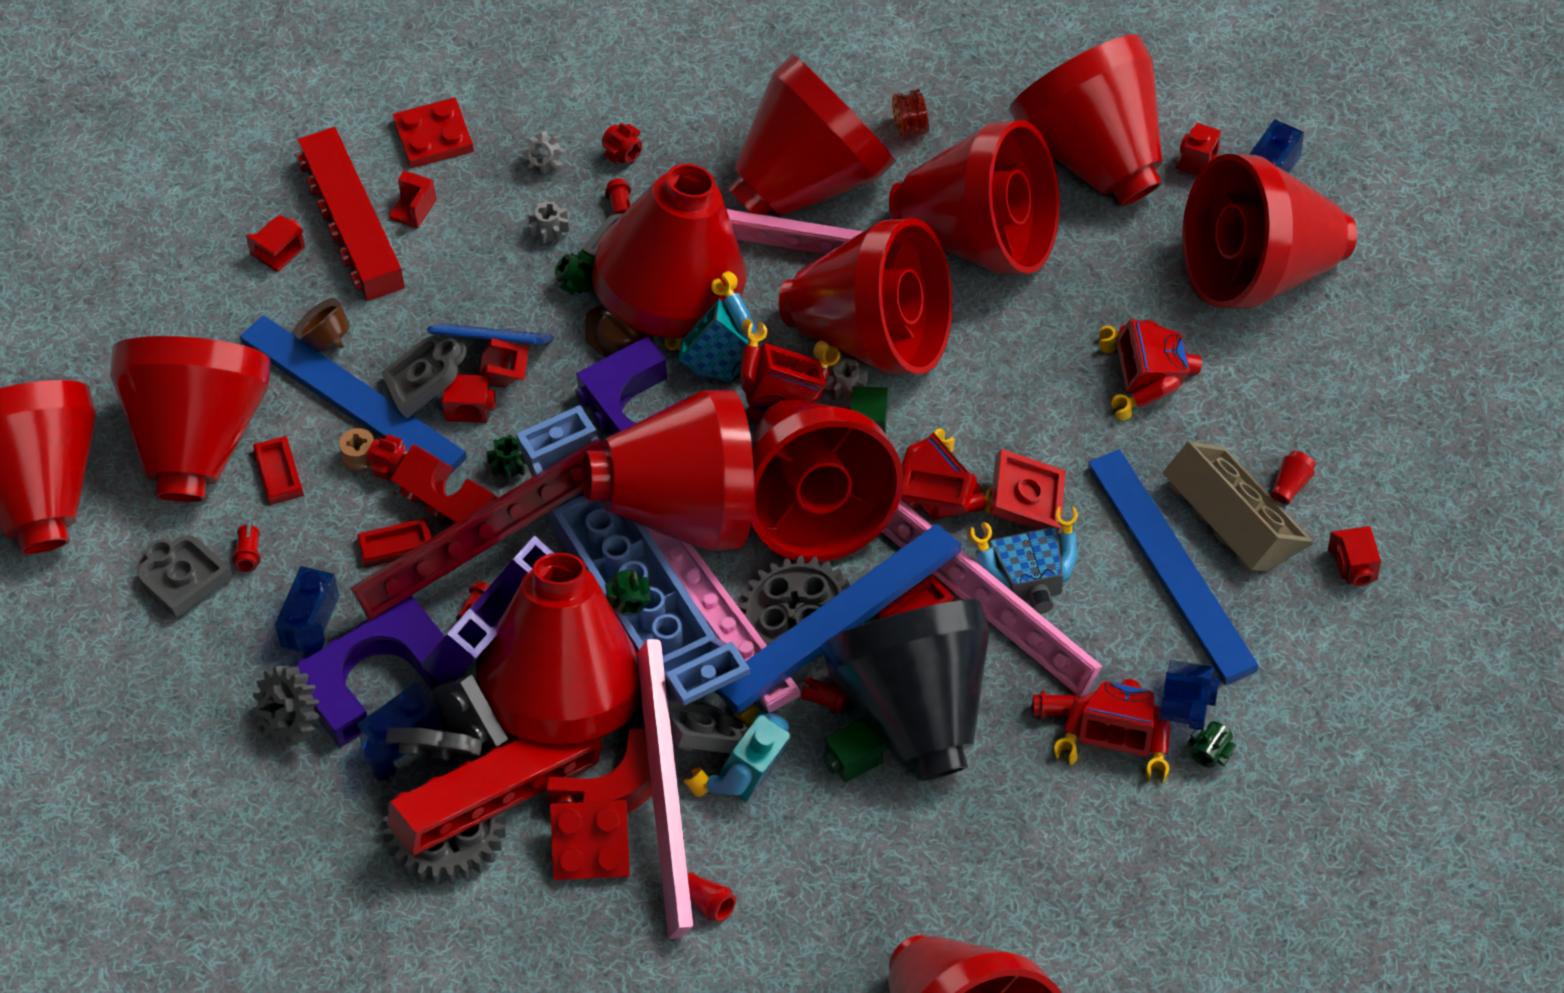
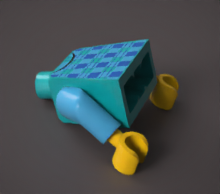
M729 271L722 274L726 287L719 278L714 280L711 286L715 294L724 295V301L718 299L684 338H665L664 345L667 349L679 350V362L687 365L694 375L719 378L726 382L732 381L740 372L743 345L748 344V337L741 330L743 321L745 319L752 321L751 334L757 331V327L739 293H734L733 291L737 287V278Z
M754 704L747 707L740 714L735 713L734 716L746 724L748 731L731 752L721 773L708 777L701 767H697L691 771L694 777L684 780V783L696 797H700L709 791L712 794L736 795L747 802L787 748L791 737L788 733L789 724L787 720L780 715L761 711Z

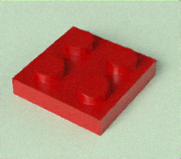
M456 97L393 113V120L410 168L474 152L473 143Z
M1001 449L995 456L990 514L1037 530L1057 527L1059 531L1061 525L1055 519V512L1060 507V517L1062 519L1066 470Z
M627 800L550 804L554 880L630 876Z

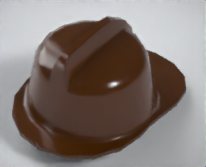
M330 298L309 310L296 324L293 332L299 340H302L317 352H323L333 345L342 349L344 345L341 338L349 330L350 322L341 308V303L335 298Z
M604 305L596 306L586 313L585 341L605 358L647 336L652 342L654 341L651 334L628 326L610 313Z

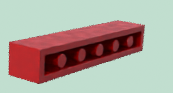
M334 126L298 138L300 152L295 154L298 166L302 173L307 171L309 174L306 177V181L312 196L318 194L320 200H317V205L323 220L329 218L331 222L327 226L333 243L340 242L342 246L338 250L344 267L351 266L353 270L349 274L355 291L362 290L366 301L404 289L402 268L336 127Z
M519 738L506 746L492 749L487 755L477 760L464 762L456 770L441 777H433L425 785L417 789L400 793L390 801L387 825L410 854L414 856L546 791L548 776L572 778L592 768L599 762L603 741L600 738L578 743L549 744Z

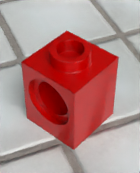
M457 374L455 380L444 389L442 404L445 420L450 422L487 423L489 410L494 411L496 407V390H490L488 376Z

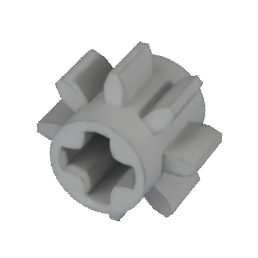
M541 131L538 134V140L535 137L526 139L530 146L527 151L522 152V155L528 157L530 161L529 169L540 166L541 173L543 174L549 172L550 164L555 168L562 165L559 157L562 153L566 152V149L560 148L558 143L559 135L548 138L547 132ZM540 148L548 150V156L540 154Z
M554 201L538 203L535 213H528L531 237L538 235L542 239V243L555 240L559 242L562 232L570 231L567 209H560Z
M840 358L834 366H828L827 370L830 371L825 389H834L835 400L842 398L849 399L851 402L853 386L866 387L868 371L867 369L859 370L858 360L853 361Z

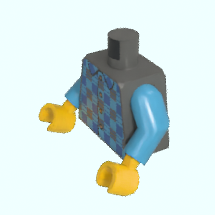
M1072 506L1073 517L1071 521L1067 522L1060 517V507L1056 510L1055 519L1061 525L1060 532H1058L1057 527H1051L990 540V546H988L987 541L991 538L992 529L988 523L983 522L981 523L984 531L983 539L976 537L973 527L968 529L967 538L972 544L977 545L978 550L975 553L978 563L1023 601L1030 600L1031 606L1036 612L1044 614L1053 609L1054 604L1051 596L1062 593V582L1070 579L1077 560L1076 532L1072 531V524L1076 521L1078 512Z

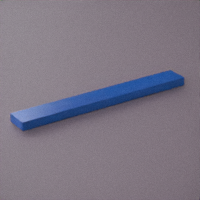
M261 316L240 335L243 345L265 353L269 356L270 363L378 437L385 439L387 434L403 439L402 445H405V450L408 451L412 444H415L452 466L454 469L451 473L467 459L466 451L411 415L406 418L398 410L395 403L321 353L312 349L309 345L266 316Z
M1118 449L1089 461L1088 469L1224 684H1229L1257 672L1259 664L1121 450Z
M936 523L745 661L750 668L751 674L716 690L715 693L738 714L823 653L821 645L825 641L860 626L961 552V543Z

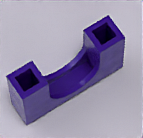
M647 336L577 372L578 388L575 389L577 399L584 408L587 406L591 408L593 418L601 431L607 429L611 435L616 434L636 424L623 413L627 402L635 395L667 379L666 359Z
M533 536L420 666L440 683L447 679L459 677L497 635V632L494 631L523 578L533 569L534 563L540 557L554 552L536 536Z
M411 595L374 619L360 623L352 632L340 639L332 640L324 649L310 657L299 660L294 665V667H299L300 674L307 673L309 675L307 685H315L316 689L312 696L313 699H319V704L314 706V711L319 715L317 720L339 748L371 729L367 711L346 686V680L351 670L368 657L380 654L395 655L409 662L433 691L441 683L421 667L420 664L445 636Z

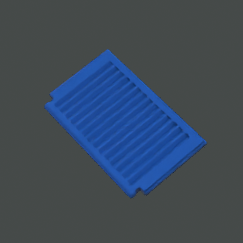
M445 323L432 325L427 328L428 333L485 340L493 338L506 342L541 345L554 339L552 334Z

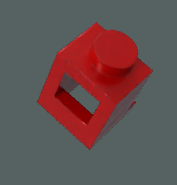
M1196 122L1195 126L1190 130V134L1186 133L1182 139L1179 149L1182 155L1176 164V169L1198 176L1209 161L1219 156L1222 130Z

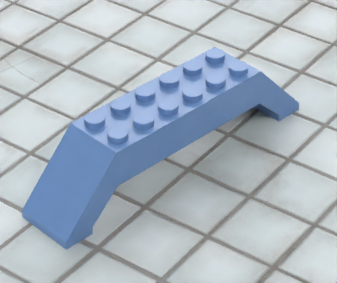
M580 405L516 434L518 444L532 477L594 439H598L595 427ZM583 491L547 513L554 533L568 554L577 556L585 563L586 569L594 575L604 594L607 593L605 584L611 583V578L617 572L632 570L638 574L639 579L642 577L648 578L651 602L645 603L643 611L633 616H624L618 612L617 607L613 610L637 652L646 640H660L668 699L684 706L751 674L749 666L733 641L726 643L716 638L645 526L607 512L602 501L587 502Z

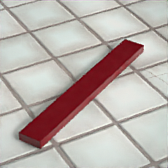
M597 438L350 587L369 621L581 493L583 491L581 474L584 451L600 450L601 441Z

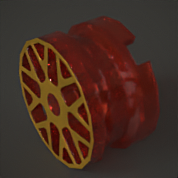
M920 89L910 90L909 94L903 95L901 92L892 94V111L901 139L911 138L913 133H918V135L929 133L927 107L923 94L919 93Z

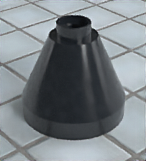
M952 601L898 613L847 630L828 639L821 645L829 676L902 765L913 764L917 781L940 778L968 768L964 749L974 745L990 632L981 601Z

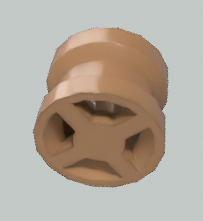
M362 428L348 430L339 440L342 461L349 470L364 471L368 470L371 466L367 464L366 456L374 439L368 430Z

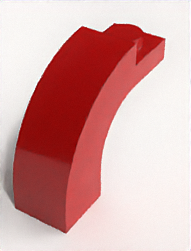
M629 729L627 751L623 761L616 769L604 776L597 778L548 776L547 794L549 806L551 803L627 800V813L641 806L652 795L645 729Z

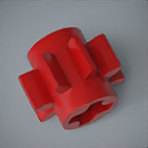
M622 122L619 126L616 124L610 126L602 137V146L607 149L604 156L614 164L618 161L622 164L625 161L627 163L633 162L642 151V141L637 138L641 132L631 124L625 125Z
M387 434L385 439H375L371 443L367 452L366 462L371 465L370 469L374 470V476L389 481L391 475H394L408 450H405L406 446L402 445L403 439Z

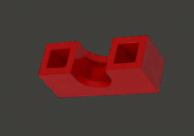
M412 444L390 479L401 486L398 493L414 503H417L420 498L428 504L425 509L427 512L442 521L447 516L455 521L454 524L499 498L491 491L468 478L455 494L448 496L445 485L447 478L454 468L415 444Z

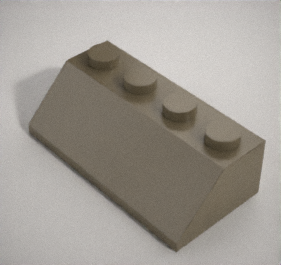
M1188 441L1162 472L1171 482L1169 485L1171 490L1181 498L1186 499L1193 506L1191 509L1193 514L1203 522L1209 523L1215 530L1214 536L1225 546L1231 547L1237 554L1236 560L1249 571L1268 572L1313 544L1311 538L1224 446Z

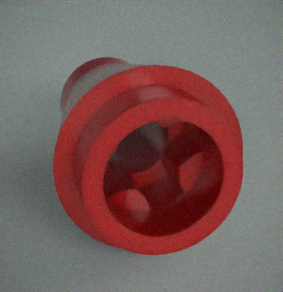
M1293 450L1289 455L1284 456L1274 489L1271 492V497L1276 501L1289 505L1294 496L1315 475V461L1309 455L1297 450Z
M693 872L688 873L689 893L692 903L708 920L721 922L727 919L736 905V897L732 894V890L727 886L700 877Z

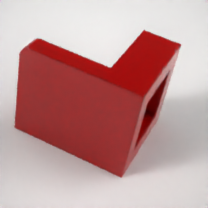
M403 170L397 179L401 197L389 213V216L394 221L419 228L437 200L434 181Z

